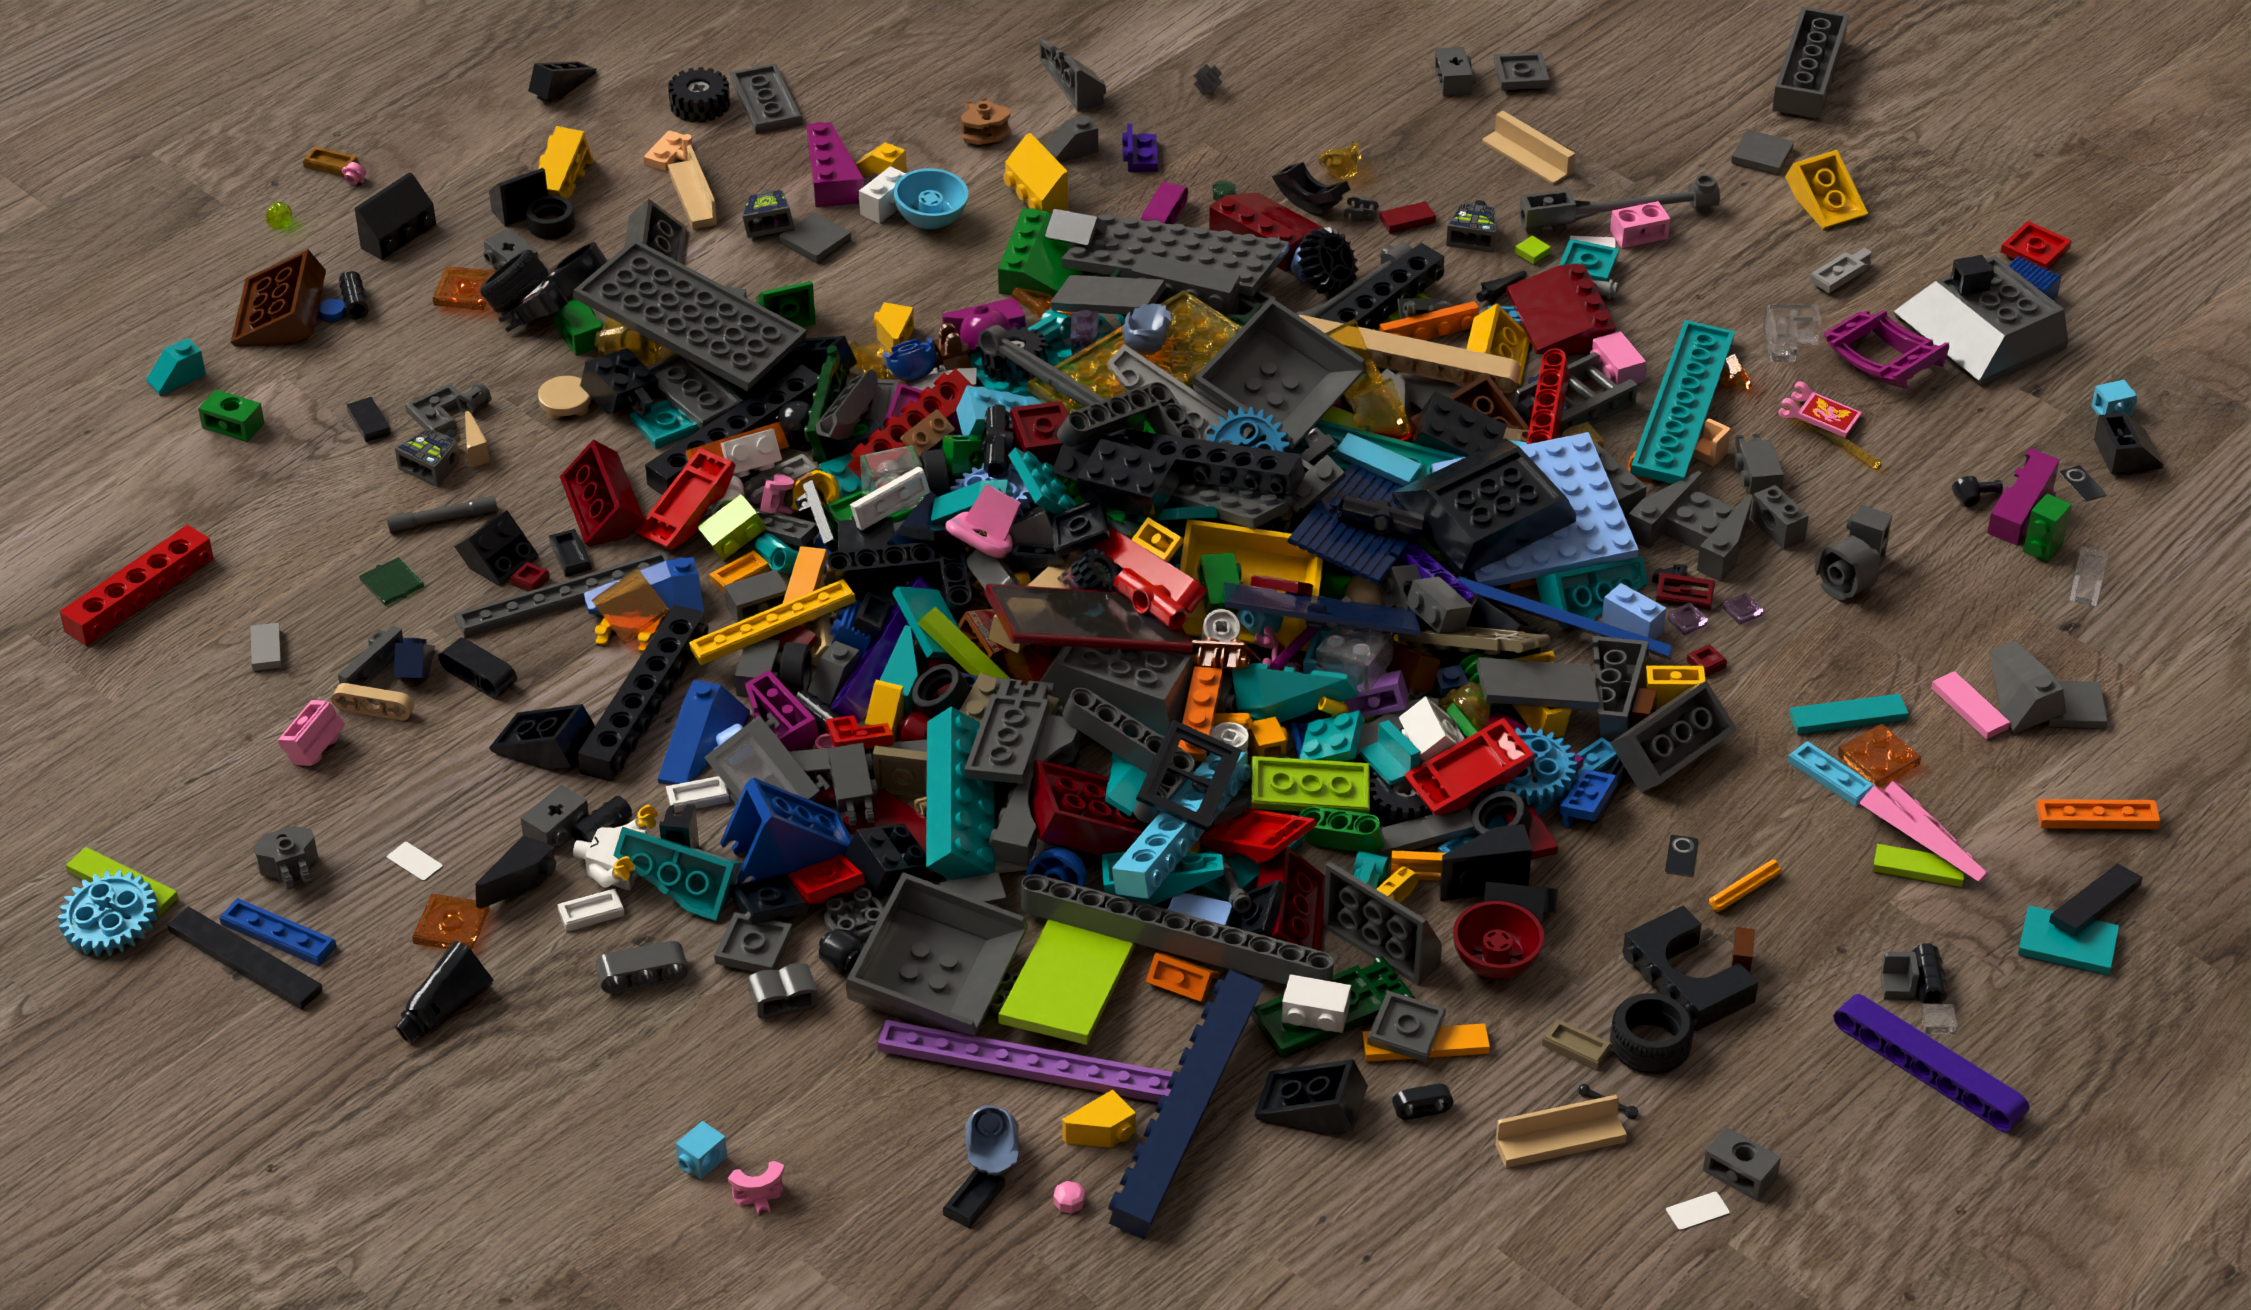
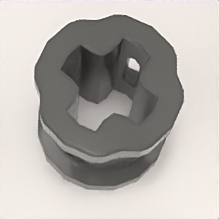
M476 382L472 385L471 390L465 394L461 393L456 397V403L464 414L467 411L473 414L477 407L481 404L489 403L492 397L489 389L483 383Z

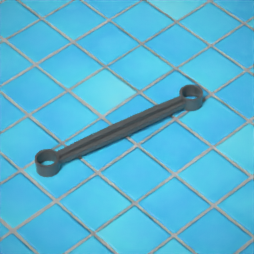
M994 325L980 332L979 343L986 354L994 355L1000 352L1038 379L1083 407L1104 400L1060 370L1010 342L1008 334L1003 327ZM1144 421L1132 425V430L1144 431Z

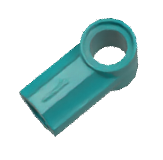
M1049 309L1043 314L1041 321L1029 327L1028 331L1035 329L1037 333L1041 332L1046 338V343L1058 337L1067 339L1074 332L1075 320L1071 316Z
M765 533L764 536L758 538L754 547L757 553L769 563L770 568L792 575L799 551L793 550L769 533Z
M1359 851L1354 864L1353 876L1377 889L1379 883H1383L1385 880L1389 858Z

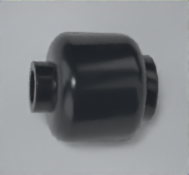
M836 929L825 933L820 939L819 958L836 973L845 974L851 972L863 949V945L860 940L848 931Z

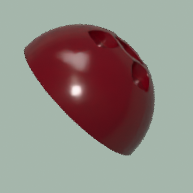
M1487 901L1467 908L1458 916L1453 927V941L1458 956L1471 971L1485 978L1502 980L1522 974L1535 963L1543 947L1544 931L1539 920L1527 909L1510 902Z

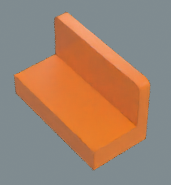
M1155 953L1146 982L1205 1002L1212 978H1219L1220 972L1170 954Z

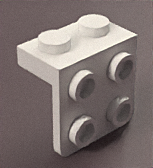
M768 429L720 443L724 458L736 464L733 475L738 478L750 475V469L752 471H763L774 468V462L782 460L774 429Z

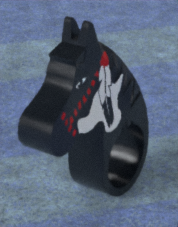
M591 242L577 249L548 271L546 279L534 291L500 316L498 320L500 322L510 318L513 320L505 328L509 332L519 325L524 326L536 318L557 312L568 304L569 301L566 297L571 295L575 288L608 261L596 242Z

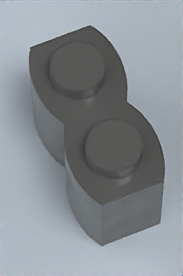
M790 964L780 970H761L748 977L749 993L758 1018H773L788 1011L799 1012L818 1005L817 988L808 964Z

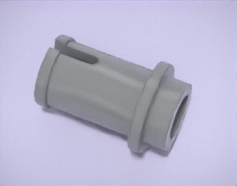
M1612 279L1609 282L1593 280L1600 296L1607 297L1608 300L1617 297L1618 283Z

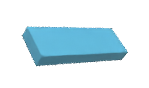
M1349 432L1336 449V457L1402 486L1412 483L1421 468L1420 463Z
M1808 741L1789 754L1788 763L1855 807L1859 805L1860 801L1875 786Z

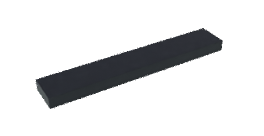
M189 906L167 924L170 933L301 1010L323 991L321 983Z

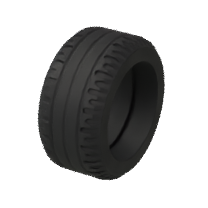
M524 250L494 272L482 284L480 293L494 311L504 313L527 297L548 276L547 267L544 266L533 251Z
M1645 993L1631 996L1624 1000L1614 1012L1610 1034L1612 1050L1623 1064L1636 1071L1651 1074L1672 1071L1683 1064L1690 1054L1694 1034L1693 1019L1684 1005L1666 995ZM1640 1025H1655L1668 1030L1674 1037L1659 1042L1647 1041L1634 1035L1630 1029Z

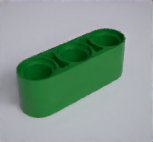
M1316 806L1308 807L1299 814L1301 817L1316 820L1317 826L1304 834L1306 842L1310 845L1367 853H1376L1385 845L1383 831L1379 819L1375 815Z

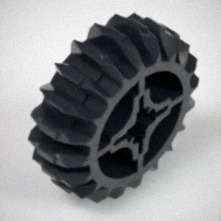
M1323 227L1312 230L1311 233L1303 237V241L1299 244L1301 250L1297 252L1301 258L1298 262L1302 266L1300 273L1305 274V282L1311 283V290L1316 289L1318 294H1325V296L1337 295L1351 286L1353 281L1357 279L1355 273L1359 270L1355 266L1358 259L1354 258L1353 253L1355 250H1352L1350 247L1351 241H1346L1345 234H1339L1338 229Z

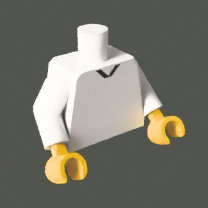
M651 805L642 807L637 814L638 818L627 825L616 828L601 827L597 829L591 843L579 840L575 842L573 857L585 860L587 875L602 887L606 888L613 885L625 890H631L638 875L634 872L636 867L628 856L618 860L613 854L622 827L646 833V827L649 829L655 827V817L658 816V812Z

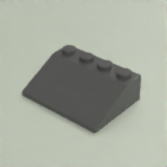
M1332 862L1326 864L1323 928L1374 959L1383 956L1395 972L1416 985H1420L1441 965L1442 943L1428 921Z

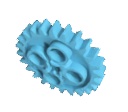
M118 870L115 876H111L109 871H106L104 878L100 879L98 875L94 874L93 882L89 883L86 880H82L83 888L73 887L74 896L64 897L67 905L60 906L62 914L58 916L61 924L59 927L68 944L72 943L76 951L82 948L84 954L87 955L93 949L95 955L99 957L102 951L106 950L108 955L111 956L114 948L124 952L125 944L128 943L134 947L136 946L134 941L136 937L140 939L146 938L143 930L153 929L150 921L157 920L155 911H158L159 907L154 890H152L149 882H144L142 876L135 878L130 871L123 877L121 870Z

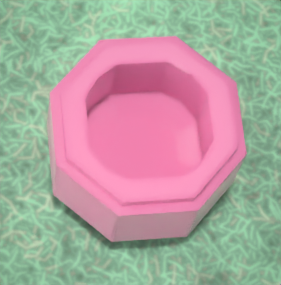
M1066 1181L1056 1186L1054 1205L1060 1212L1073 1214L1083 1209L1085 1190L1079 1183Z

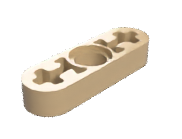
M348 683L339 684L331 697L333 705L341 711L399 721L407 720L415 707L414 700L405 693ZM367 699H372L376 701L379 705H374L370 703Z

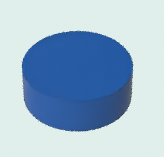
M327 299L319 304V315L324 321L335 322L345 316L344 303L339 299Z

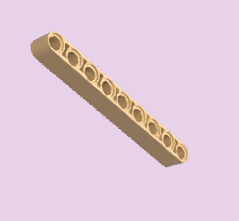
M1298 315L1365 359L1366 365L1461 385H1468L1483 375L1488 374L1502 393H1513L1517 388L1521 367L1516 360Z

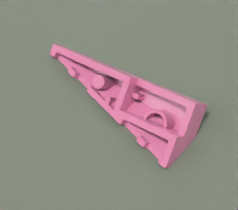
M1892 781L1885 790L1873 786L1859 804L1977 881H1982L1990 874L1974 860L1975 858L1970 853H1966L1958 846L1959 842L1935 817L1922 807L1918 800L1913 799L1906 793L1908 790L1903 785Z

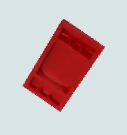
M699 447L635 530V533L669 550L684 543L697 533L701 517L707 512L710 505L724 497L733 477L736 464L731 460Z
M1503 717L1404 774V777L1433 815L1437 816L1465 808L1481 792L1488 788L1509 783L1535 759V756Z
M1246 808L1242 811V815L1232 819L1229 818L1208 829L1200 836L1199 840L1201 844L1218 854H1222L1225 858L1234 853H1239L1249 857L1256 863H1261L1273 858L1317 826V823L1313 818Z

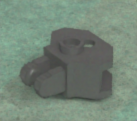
M290 826L264 834L253 846L258 860L257 868L260 875L279 879L280 883H284L287 890L294 888L293 878L300 876L305 884L312 883L308 868L317 860L318 853L315 837L311 829Z

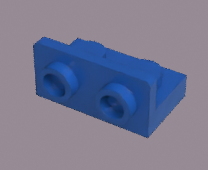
M1583 769L1579 778L1572 783L1567 797L1563 798L1560 803L1559 813L1562 815L1564 827L1571 828L1576 818L1595 821L1617 786L1616 775Z

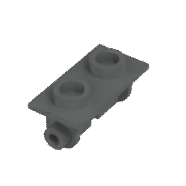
M1442 298L1397 299L1400 319L1452 307L1447 301H1442Z

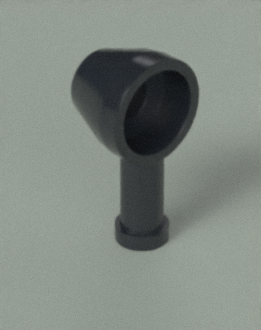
M1965 476L1954 482L1952 491L1963 505L1970 507L1980 501V493H2002L2003 483L2001 480L1978 482L1974 476Z

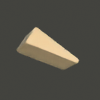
M467 411L465 412L469 464L470 467H476L489 463L490 457L487 441L471 412Z

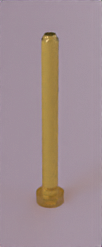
M1794 400L1796 404L1801 408V404L1798 401ZM1788 406L1785 407V410H1790ZM1797 418L1872 469L1879 470L1882 463L1880 460L1848 439Z

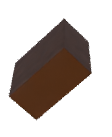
M1639 688L1632 709V727L1657 710V690Z
M1736 927L1731 966L1740 962L1749 973L1753 958L1755 929Z

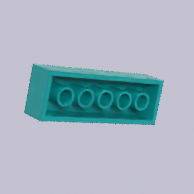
M949 707L927 721L926 867L951 881L995 872L993 847L989 845L991 832L995 829L994 781L965 778L964 771L981 723L953 707Z

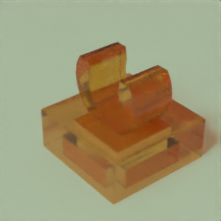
M1736 354L1727 357L1726 361L1729 368H1724L1721 375L1722 382L1727 390L1734 388L1737 383L1743 391L1752 387L1753 385L1746 369Z

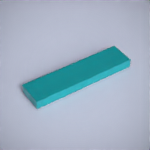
M1900 694L1791 707L1789 710V717L1797 734L1907 721L1909 714Z

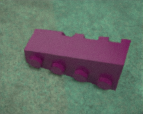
M831 122L807 124L808 151L815 207L859 204V190L864 187V179Z

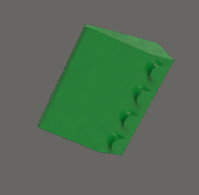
M1022 208L998 268L999 293L1052 300L1070 275L1084 276L1085 271L1062 268L1061 258L1074 244L1050 240L1045 237L1051 213L1033 208Z

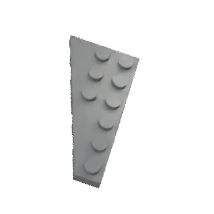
M1125 344L1108 361V369L1126 392L1153 382L1165 384L1199 430L1201 440L1211 441L1205 435H1214L1215 431L1211 425H1221L1219 416L1226 420L1229 419L1226 411ZM1250 427L1244 430L1245 439H1250L1253 435V429Z

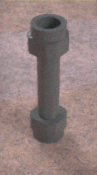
M1223 862L1224 875L1216 879L1228 890L1230 894L1229 902L1239 913L1247 912L1252 905L1251 898L1236 882L1237 874L1229 863Z

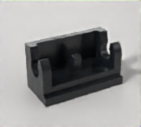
M687 804L681 816L673 815L675 813L674 805L669 806L666 810L664 821H660L659 824L660 838L699 849L695 805Z

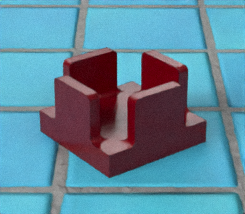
M1063 401L1011 407L1009 415L1013 423V448H1017L1024 453L1029 451L1035 454V457L1043 464L1047 462L1055 465L1063 445L1057 437V431L1068 416Z

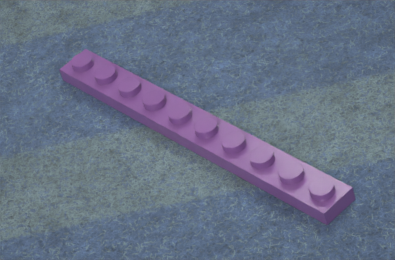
M886 1020L878 1041V1051L1104 1093L1114 1090L1121 1096L1159 1102L1162 1095L1168 1096L1171 1091L1167 1088L1173 1074L1170 1071Z

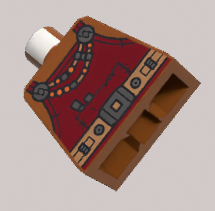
M993 609L965 612L958 624L960 631L995 664L1012 657L1016 653L989 639L995 615Z

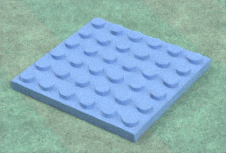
M1589 432L1519 446L1567 497L1576 513V522L1471 574L1475 582L1494 587L1638 557L1639 549ZM1463 458L1433 463L1432 473Z

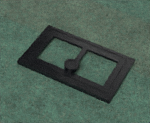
M1172 720L1136 800L1207 831L1242 750ZM1180 740L1221 757L1211 782L1205 777L1196 776L1170 764ZM1167 770L1192 780V788L1198 793H1205L1197 812L1156 795Z

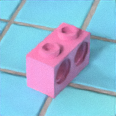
M1659 201L1612 211L1610 232L1621 248L1668 239L1670 217Z

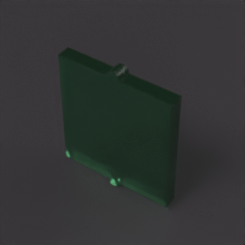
M399 557L383 565H377L375 569L359 576L360 581L384 606L400 598H406L408 594L424 587V582Z

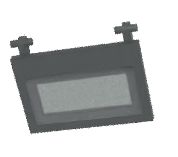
M771 712L766 715L769 719L765 722L759 715L704 757L732 794L729 796L735 804H737L745 784L752 777L808 800H813L823 790L829 791L831 789L821 774L816 777L819 782L814 784L771 729H779L781 724Z

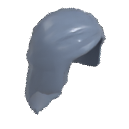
M1141 304V307L1134 309L1132 316L1130 312L1127 314L1125 324L1122 326L1124 343L1129 348L1143 356L1159 352L1167 340V334L1172 322L1171 312L1166 310V305Z
M986 1105L976 1109L966 1122L965 1144L968 1162L981 1173L985 1172L996 1177L1017 1164L1020 1155L1019 1126L1011 1113L996 1106Z

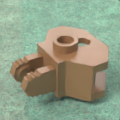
M981 98L980 103L975 105L972 103V100L966 101V112L961 115V137L964 142L976 145L998 142L1005 139L1011 133V128L1008 124L1011 113L1008 107L995 105L992 101L988 102L986 98Z

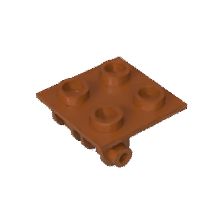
M1205 638L1204 641H1192L1199 649L1198 653H1195L1193 656V662L1198 667H1221L1222 669L1243 670L1249 664H1263V661L1248 647L1247 643L1239 639H1231L1230 642H1221L1214 638Z

